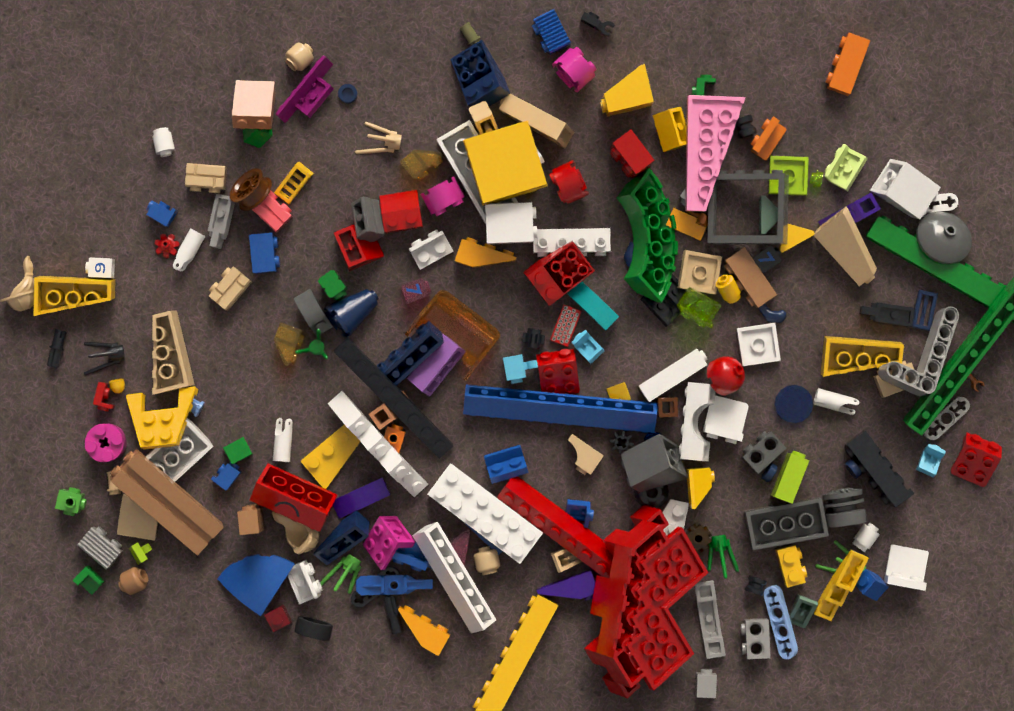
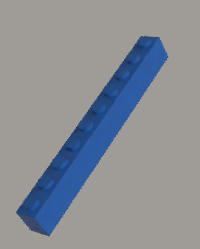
M466 384L463 414L655 433L657 403Z

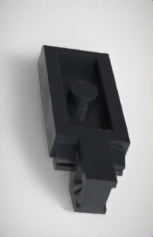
M877 302L871 303V307L860 306L859 314L870 315L869 320L873 322L912 327L915 308Z

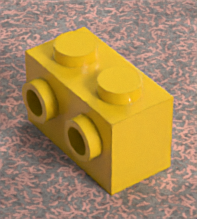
M681 107L668 109L652 115L663 152L686 146L687 125Z
M791 544L775 549L784 585L788 588L806 583L805 578L808 576L805 566L802 567L800 559H803L800 548H796V545Z

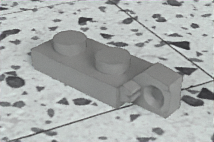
M220 194L215 196L208 227L209 236L211 237L209 246L221 249L229 232L235 202L230 200V196Z

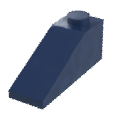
M356 510L339 523L315 550L314 556L324 564L329 565L369 536L370 521Z

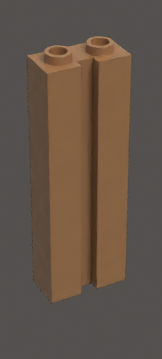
M135 449L134 452H128L123 459L122 465L120 467L117 465L110 472V482L198 556L208 545V542L224 528L223 523L139 450Z

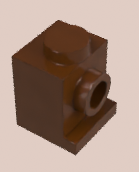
M678 397L657 398V417H678Z

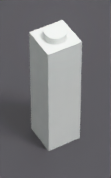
M695 349L638 387L646 400L650 402L707 366L705 361L708 359L702 350L698 351V349Z

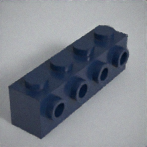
M430 321L420 325L413 336L407 337L403 341L402 346L397 350H393L384 362H380L377 367L397 386L444 343L442 332Z

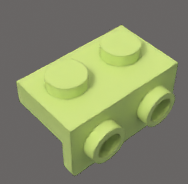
M843 144L836 151L833 162L827 166L824 177L830 183L848 192L867 158L850 149L846 144Z

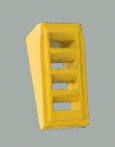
M297 162L274 193L287 204H290L314 173L302 163ZM299 170L304 175H306L305 178L299 175L296 171ZM295 176L301 183L298 184L291 177ZM287 182L291 183L294 187H296V190L294 191L292 188H290L287 185ZM285 188L292 195L289 197L281 190Z

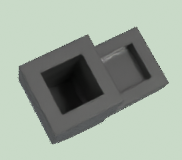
M311 289L294 298L301 314L315 335L317 329H320L322 334L333 327Z

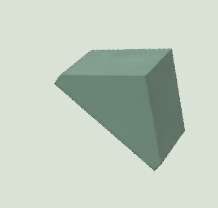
M760 196L759 235H764L778 222V208L766 196Z
M797 594L789 614L791 623L805 628L817 608L818 602Z

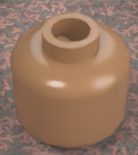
M132 567L122 572L119 578L120 582L118 583L119 588L129 595H134L144 590L148 582L147 573L138 567Z

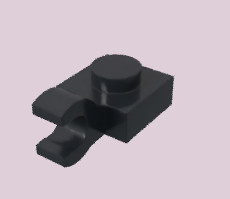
M584 12L580 21L600 31L604 36L609 37L610 33L605 31V27L610 26L614 28V23L611 21L601 22L598 20V15L589 12V14Z

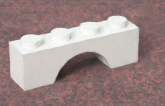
M688 382V386L685 388L686 405L683 407V416L685 417L684 424L681 427V435L683 437L682 443L679 446L680 459L709 461L710 442L700 434L698 418L706 407L714 404L715 391L712 389L711 384Z

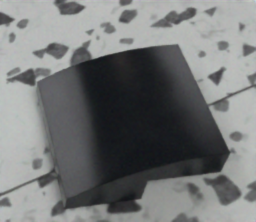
M673 274L670 282H672L662 303H658L645 296L640 299L665 327L696 300L688 290L678 288L679 280Z

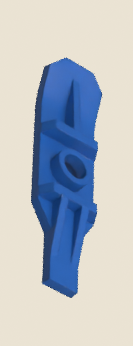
M409 575L359 576L356 580V592L360 595L409 594L416 589H433V579H414ZM391 582H397L398 587L396 589L391 588Z

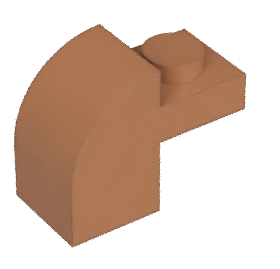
M385 403L369 413V416L379 430L398 418Z

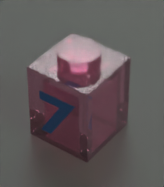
M423 278L401 285L407 304L429 297L428 292H431L428 281L424 282Z

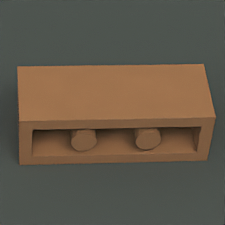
M745 247L724 261L726 263L724 268L729 275L733 274L737 279L735 282L740 291L744 290L748 295L745 298L751 307L759 308L777 295Z
M251 504L242 507V510L237 512L240 535L256 534L265 530L263 507L258 508L257 504Z

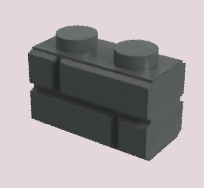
M363 196L351 203L357 239L375 242L383 237L384 226L379 200Z

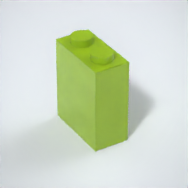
M797 451L786 454L771 496L793 504L809 460L805 459L806 455Z

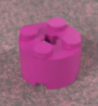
M578 47L574 49L569 48L552 63L553 68L556 66L558 69L556 74L569 88L575 87V92H579L595 77L594 72L597 70L592 62H587L584 59V54Z
M454 176L451 177L452 182L448 183L445 180L428 189L429 194L425 195L424 192L420 194L431 215L435 213L436 216H439L447 211L445 208L452 204L455 207L464 202L462 198L465 196Z
M109 423L94 426L85 438L87 453L99 462H110L120 458L127 446L123 430ZM108 438V443L110 445L104 447V443L102 442V440Z

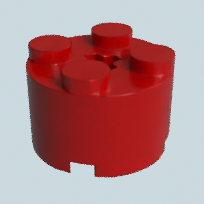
M574 160L552 169V173L549 174L553 184L558 185L560 189L557 191L560 200L564 203L567 202V204L589 195L588 191H584L587 189V186L579 169L576 170V167H573L576 164Z

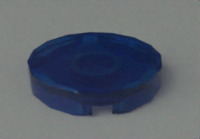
M790 385L779 391L774 405L780 418L786 422L797 423L808 418L812 412L813 400L808 390L802 386Z

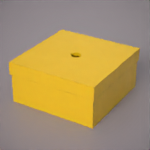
M528 120L463 140L483 206L547 187Z

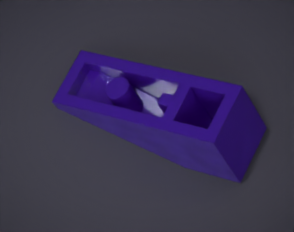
M587 570L536 590L541 595L576 599L585 598L586 601L593 598L595 581L591 570Z

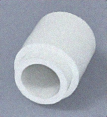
M166 127L154 130L152 138L156 154L161 157L172 155L175 148L171 132Z
M864 523L855 535L853 544L865 552L871 548L880 534L877 532L879 529L871 523L868 525Z

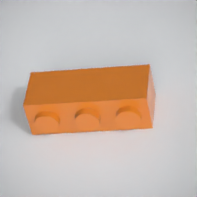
M848 33L846 37L842 36L838 46L841 48L840 54H836L832 65L835 66L832 73H828L825 83H828L827 89L846 96L851 94L870 40L852 33Z

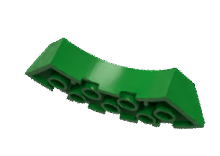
M647 168L627 183L617 196L618 201L629 218L634 243L632 261L624 280L636 293L662 303L672 282H670L672 273L676 269L674 264L675 255H678V241H675L674 229H677L674 215L670 216L671 211L668 204L670 201L669 198H665L661 189L663 188L662 184L653 171ZM669 218L671 221V227L666 225Z

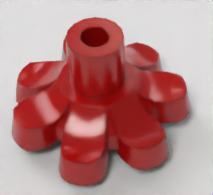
M161 234V240H155L154 243L158 246L156 253L158 255L163 253V257L166 259L169 258L170 253L176 255L177 250L175 247H179L180 244L178 241H174L175 235L170 234L167 237L166 234Z

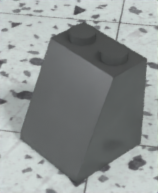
M661 434L621 453L623 460L621 464L628 476L626 478L627 483L631 488L639 492L688 478L683 461L680 459L681 455L679 454L678 445Z

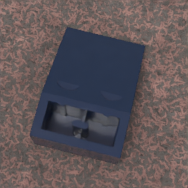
M483 40L451 58L468 106L471 107L486 101L490 107L510 94L505 78Z

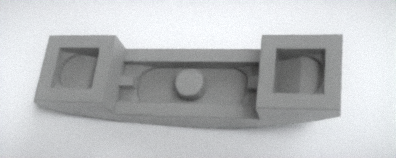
M714 581L699 582L694 586L706 658L726 656Z

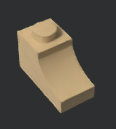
M571 434L568 441L571 442L576 450V470L584 475L586 473L591 475L603 458V455Z

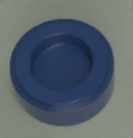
M351 84L342 85L338 91L340 100L347 104L354 102L358 95L356 88Z
M849 460L844 464L855 479L862 475L861 469L853 460Z
M770 463L763 472L761 479L770 482L776 474L778 467Z

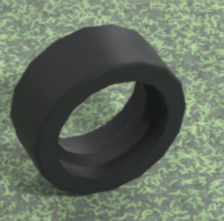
M299 616L294 631L305 637L329 641L333 625L318 619Z

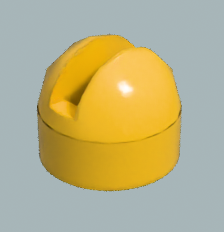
M124 379L109 381L110 389L114 393L123 392L125 389Z

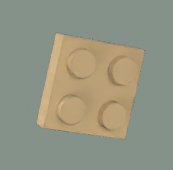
M684 250L678 288L716 295V282L719 278L722 257Z

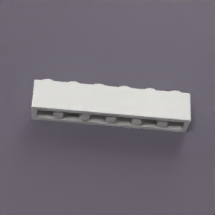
M435 522L426 525L412 535L471 633L483 631L495 622L496 618L439 523Z

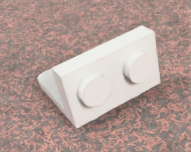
M715 396L714 404L708 408L702 432L707 433L706 437L718 439V436L725 437V442L736 444L737 441L742 442L744 435L742 431L748 411V404Z
M307 560L295 564L288 574V579L299 604L313 598H319L321 596L320 592L323 591L319 580L315 581L313 573H315L312 563H308Z

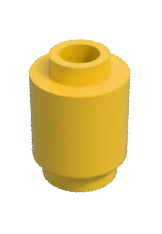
M722 275L718 278L716 287L723 300L729 304L737 302L741 297V291L733 276Z

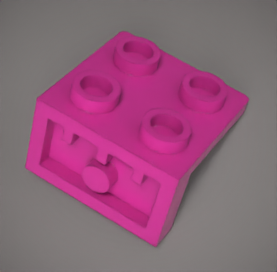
M379 516L363 546L380 570H385L398 548H412L415 540L397 516Z

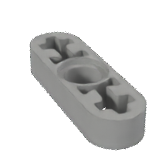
M957 397L952 400L929 426L931 428L937 426L938 424L935 423L937 420L944 429L937 428L935 436H929V429L924 432V436L929 440L938 439L969 410V401L964 397ZM957 401H964L965 404L963 406L965 409H958L955 412L958 414V416L956 417L955 414L949 410V408L951 407L952 410H954L958 406L956 403ZM944 413L951 415V422L948 424H944L941 421V416Z

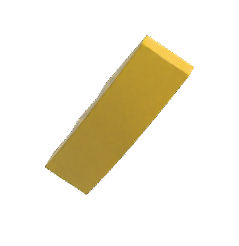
M850 550L823 591L814 615L832 621L838 607H842L849 591H853L869 559L867 556Z

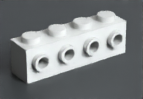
M610 228L537 229V238H534L533 254L537 253V257H545L571 241L575 243L584 256H587V253H595V256H606V252L611 251Z

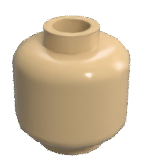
M296 43L285 54L286 64L293 71H303L314 60L313 49L306 43Z
M490 546L479 548V552L474 555L477 572L483 575L497 572V569L500 567L497 550L490 549Z

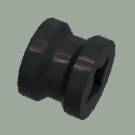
M749 575V583L745 590L763 596V587L767 581Z

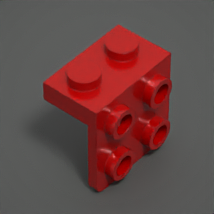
M562 349L555 352L536 354L541 392L576 394L580 392L574 349Z
M966 432L963 439V448L951 468V474L985 487L1001 460L1002 447L996 442L982 439L977 434Z

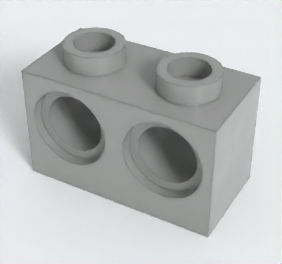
M767 618L744 619V624H741V635H745V643L741 645L742 655H746L747 659L770 658L769 620ZM753 624H758L760 627L759 632L756 634L750 633V627ZM755 643L760 644L761 647L758 653L751 652V646Z

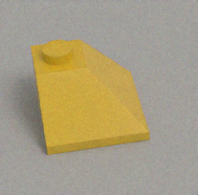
M710 467L686 469L688 476V500L691 509L697 508L712 488V483L715 482L714 471H711Z

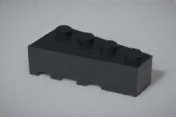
M866 431L860 432L845 443L847 447L845 449L846 453L851 459L855 457L862 474L866 473L870 478L868 480L869 484L874 490L876 488L881 493L879 497L885 505L889 504L892 507H897L914 495L911 488L909 490L905 488L904 479L900 474L892 470V464L885 456L880 454L882 451Z

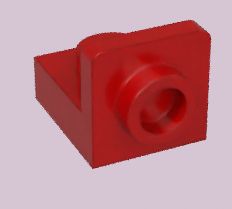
M98 382L93 404L98 405L97 409L108 412L109 408H115V405L104 402L105 399L108 400L111 389L108 388V383Z

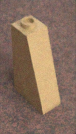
M509 94L500 101L499 110L503 114L519 123L528 120L531 130L564 149L575 133L567 123L512 94Z
M845 206L817 228L814 236L860 286L864 282L868 284L875 278L874 274L877 268L849 209Z

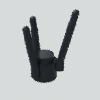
M84 342V345L109 347L107 349L108 352L89 354V358L108 356L109 360H113L84 372V375L97 372L114 364H121V360H125L123 345H118V343Z

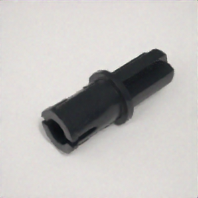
M55 329L52 345L49 346L51 349L47 366L58 367L61 353L64 351L63 345L67 334L66 331Z
M389 595L384 597L388 614L386 618H389L392 634L403 632L404 629L400 619L401 614L398 611L395 596Z

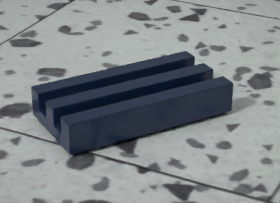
M918 290L912 328L930 331L938 293ZM923 294L925 295L920 323L918 325L916 323ZM929 296H933L927 326H923Z

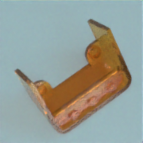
M445 290L438 291L405 333L408 337L415 328L430 321L442 334L451 338L466 351L462 356V362L470 370L463 378L465 381L468 380L500 338L499 331L493 325Z

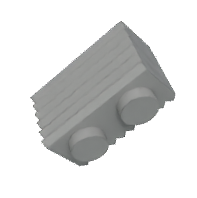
M91 527L77 546L107 570L123 552L121 549L122 545L117 540H110L106 537L107 532L101 527Z

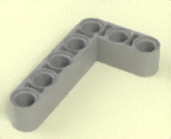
M947 307L936 312L917 371L893 361L880 366L878 371L879 377L883 381L916 396L933 393L936 389L959 319L957 309ZM906 375L909 378V383L905 379ZM922 383L925 384V387H926L925 390H924L923 387H922Z

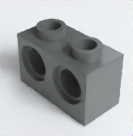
M763 431L756 438L758 442L753 446L749 444L742 451L744 454L741 457L756 474H759L786 449L772 431L767 433ZM768 439L774 441V447L771 450L765 448V442ZM753 452L760 454V460L757 463H753L750 459Z

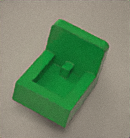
M700 75V78L696 79V86H692L691 95L704 96V85L715 84L716 78H712V75Z

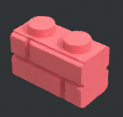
M270 190L265 200L252 210L278 233L293 217L290 214L292 210L285 203L280 205L276 201L278 197Z

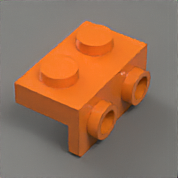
M774 116L771 120L766 119L761 127L763 132L760 136L756 135L750 143L753 146L750 151L765 161L769 158L787 130L779 124L780 120Z

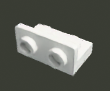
M435 230L428 234L429 238L426 240L418 239L411 243L412 247L409 248V251L420 270L454 252L443 231L438 232V230Z

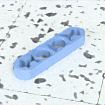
M772 585L764 590L768 615L780 656L783 659H791L798 652L795 635L783 591L779 586ZM776 592L777 596H771L770 593ZM775 608L781 609V618L775 616ZM781 626L787 629V636L780 634L779 628ZM785 648H791L792 652H785Z

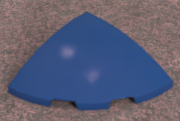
M260 554L246 556L243 560L229 565L218 577V580L240 602L261 616L295 563L275 555L270 557L260 556Z

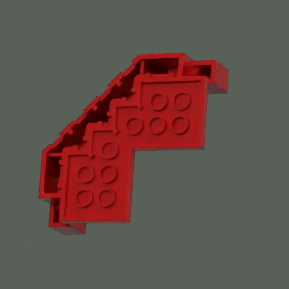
M645 505L630 516L635 525L632 530L628 532L615 529L603 540L613 556L610 577L596 576L590 614L602 617L599 637L597 636L584 648L592 663L607 669L608 673L602 679L609 691L627 699L641 687L639 681L642 678L649 689L654 691L694 655L689 643L671 615L669 608L708 574L706 567L684 529L678 526L667 536L663 529L669 523L661 509Z

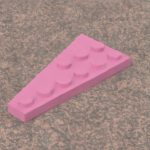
M687 96L685 211H706L746 97Z

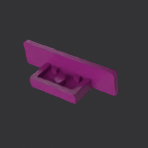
M323 55L316 61L314 67L304 76L301 83L291 92L288 99L275 113L284 123L289 120L297 109L311 118L334 90L330 84L322 79L333 66V63L326 56Z

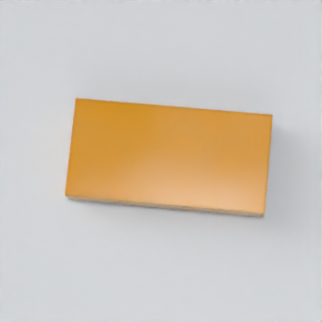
M673 208L670 216L674 215L677 227L675 230L701 241L707 226L698 225L696 223L698 218ZM670 218L666 223V225L669 227H671Z

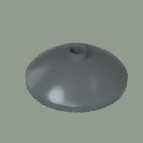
M931 212L925 215L917 226L916 237L921 250L930 259L938 263H958L971 250L972 237L967 225L958 216L950 212Z

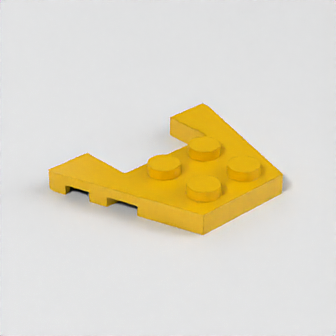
M179 388L178 408L145 411V395L143 393L126 395L139 445L143 450L179 446L187 425L186 419L188 413L192 410V402L194 396H197L198 388Z

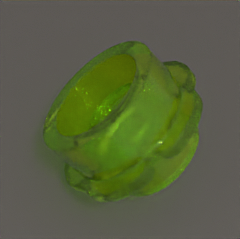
M818 169L816 173L812 172L810 184H813V188L815 186L821 187L824 172H819Z

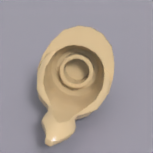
M27 256L23 261L24 279L13 289L10 297L0 300V302L7 301L8 305L17 311L30 309L34 305V274L30 256Z
M272 512L274 520L284 525L287 541L295 553L299 555L303 552H309L316 547L319 540L318 531L312 530L299 522L292 521L281 514Z

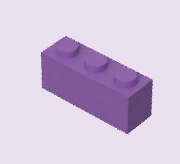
M444 334V343L414 369L407 378L428 396L432 395L466 352Z

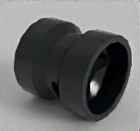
M752 115L738 118L735 127L740 128L738 129L739 139L757 134L756 127L751 124L753 122Z

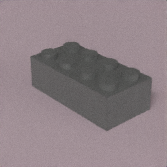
M820 497L795 501L793 504L784 503L744 511L750 548L752 550L829 536L823 502Z

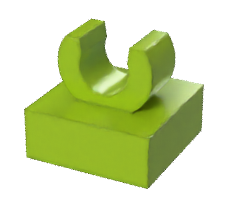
M136 543L128 548L138 565L148 559L145 554L152 550L149 543L140 547L139 543Z

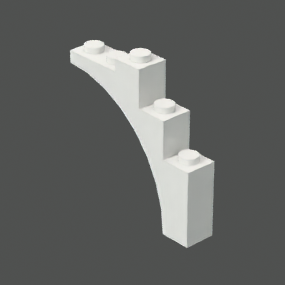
M343 391L328 403L345 426L361 441L385 470L412 496L415 497L428 485Z

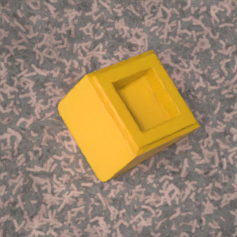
M625 382L607 388L609 398L631 400Z

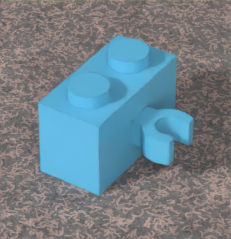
M522 354L503 358L507 381L511 380V384L523 382L522 378H526L525 370L538 368L537 360L523 362Z

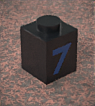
M770 245L752 259L764 274L782 261L780 258L782 254L777 247L773 248Z

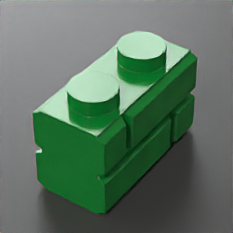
M330 270L319 278L318 282L325 289L329 298L339 301L347 295L346 291L348 288L336 271Z

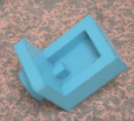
M586 330L577 334L572 341L573 346L590 364L604 352V349Z
M928 444L922 451L916 470L934 478L946 451L937 445Z

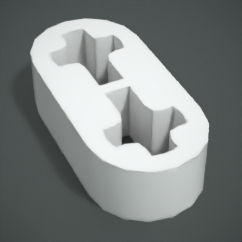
M952 193L938 194L936 199L932 201L938 202V205H934L932 209L928 207L927 213L954 210L958 205L957 196ZM947 197H950L951 200H954V203L949 207L948 204H941V201H946Z

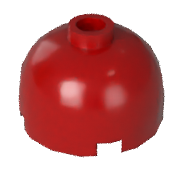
M723 356L716 358L707 367V377L711 378L713 383L711 384L712 389L722 396L736 392L745 381L744 369L741 363L733 357Z

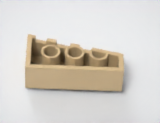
M167 311L153 315L152 395L195 385L177 311Z

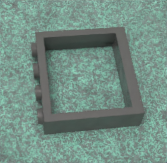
M720 170L708 203V243L787 245L789 175L783 173V170H772V173H764V170H753V174H745L744 170H734V174H727V171ZM718 180H779L777 235H716Z

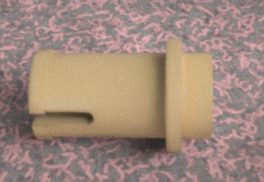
M107 472L109 486L107 491H109V495L121 494V490L110 482L111 474Z

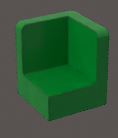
M243 129L244 142L257 148H261L272 137V129Z
M244 437L223 447L232 464L253 454Z
M89 565L72 580L77 585H82L90 594H93L105 582Z

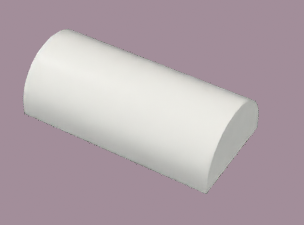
M188 418L186 419L187 425L179 446L154 448L145 456L173 481H177L213 447L210 440Z

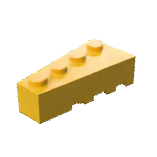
M38 276L34 278V316L115 299V279Z
M824 336L821 375L825 377L876 367L880 368L883 364L893 361L902 364L904 344L892 341Z

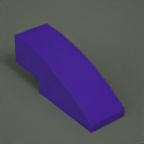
M382 477L337 498L333 507L338 517L341 518L391 495Z

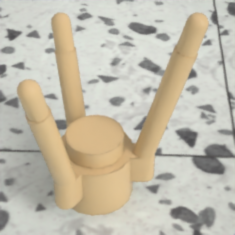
M365 122L366 126L388 134L386 137L372 134L367 135L368 138L385 141L384 146H388V148L356 150L355 153H394V149H400L402 135Z

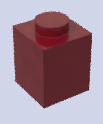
M284 605L264 615L273 632L292 622Z

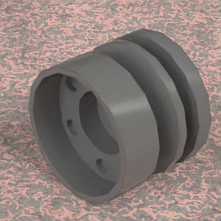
M841 488L822 495L823 500H832L830 503L823 504L825 508H833V512L825 514L828 528L867 522L866 510L856 508V504L864 502V499H855L854 497L863 494L862 489Z

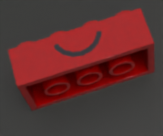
M268 463L255 484L250 501L320 532L338 495Z

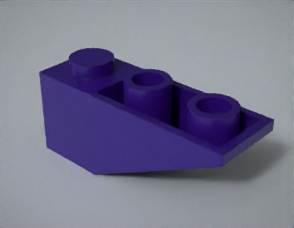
M872 193L846 206L855 223L880 210ZM840 210L818 221L819 225L824 224Z

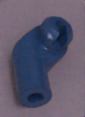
M631 241L624 254V260L628 268H630L633 256L634 243Z
M766 303L758 308L768 322L781 323L787 316L784 310L771 311Z

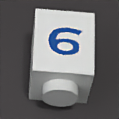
M89 258V262H86L85 271L88 273V277L114 279L115 259Z

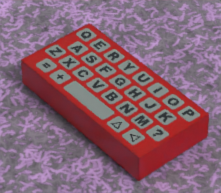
M563 305L550 340L568 347L582 311Z

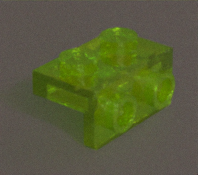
M690 286L677 304L683 317L688 320L692 318L701 327L705 328L707 326L711 329L714 326L711 321L722 306L719 302Z

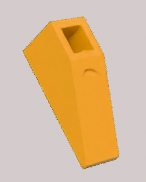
M467 237L466 240H461L455 262L475 268L516 261L517 257H514V253L503 249V252L495 250L496 247L485 243L482 246L477 244L478 240Z
M407 605L404 608L400 606L398 611L420 645L439 656L450 636L447 633L449 629L440 624L438 626L431 624L432 620L425 615L417 616L414 614L415 610Z

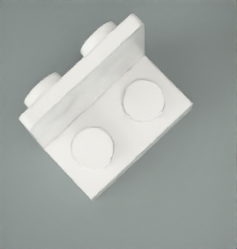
M892 544L889 550L884 582L925 591L927 583L923 581L929 552Z

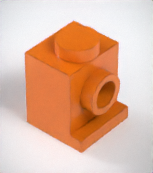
M392 424L391 427L387 426L384 438L400 453L406 432L402 431V426ZM391 435L397 436L396 442L390 440Z

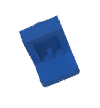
M567 499L565 512L576 520L584 521V528H588L589 521H593L594 510L590 509V502Z

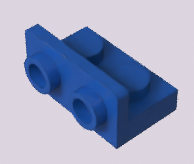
M520 445L484 456L492 484L529 473Z

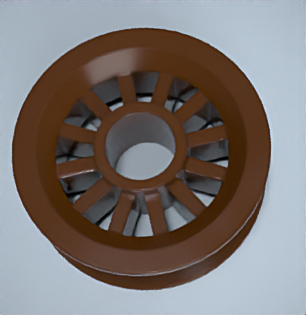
M251 169L235 182L230 191V200L238 202L242 211H250L260 205L268 196L272 187V181L268 177H263L260 169Z

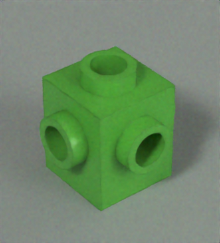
M69 487V490L59 489L55 508L64 510L63 514L75 516V513H81V510L85 509L87 499H84L85 494L80 493V489Z

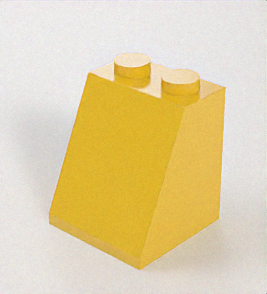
M645 64L640 65L604 93L600 105L602 112H606L607 117L652 106L654 100Z

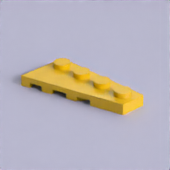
M344 424L302 459L301 463L322 488L327 489L361 441Z

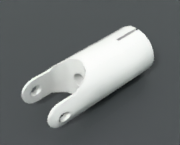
M190 228L173 263L174 269L178 271L186 269L205 239L204 235Z
M818 388L813 404L854 415L855 410L843 407L842 405H859V400Z
M282 418L276 420L273 461L290 462L293 425L291 419L285 421L283 432Z

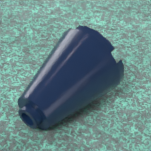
M365 289L327 305L324 308L327 311L325 314L336 330L337 328L341 329L343 333L340 335L346 339L353 334L378 305L377 300L379 298L373 290Z

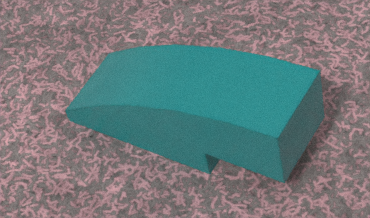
M580 282L567 292L605 331L619 317L583 282Z

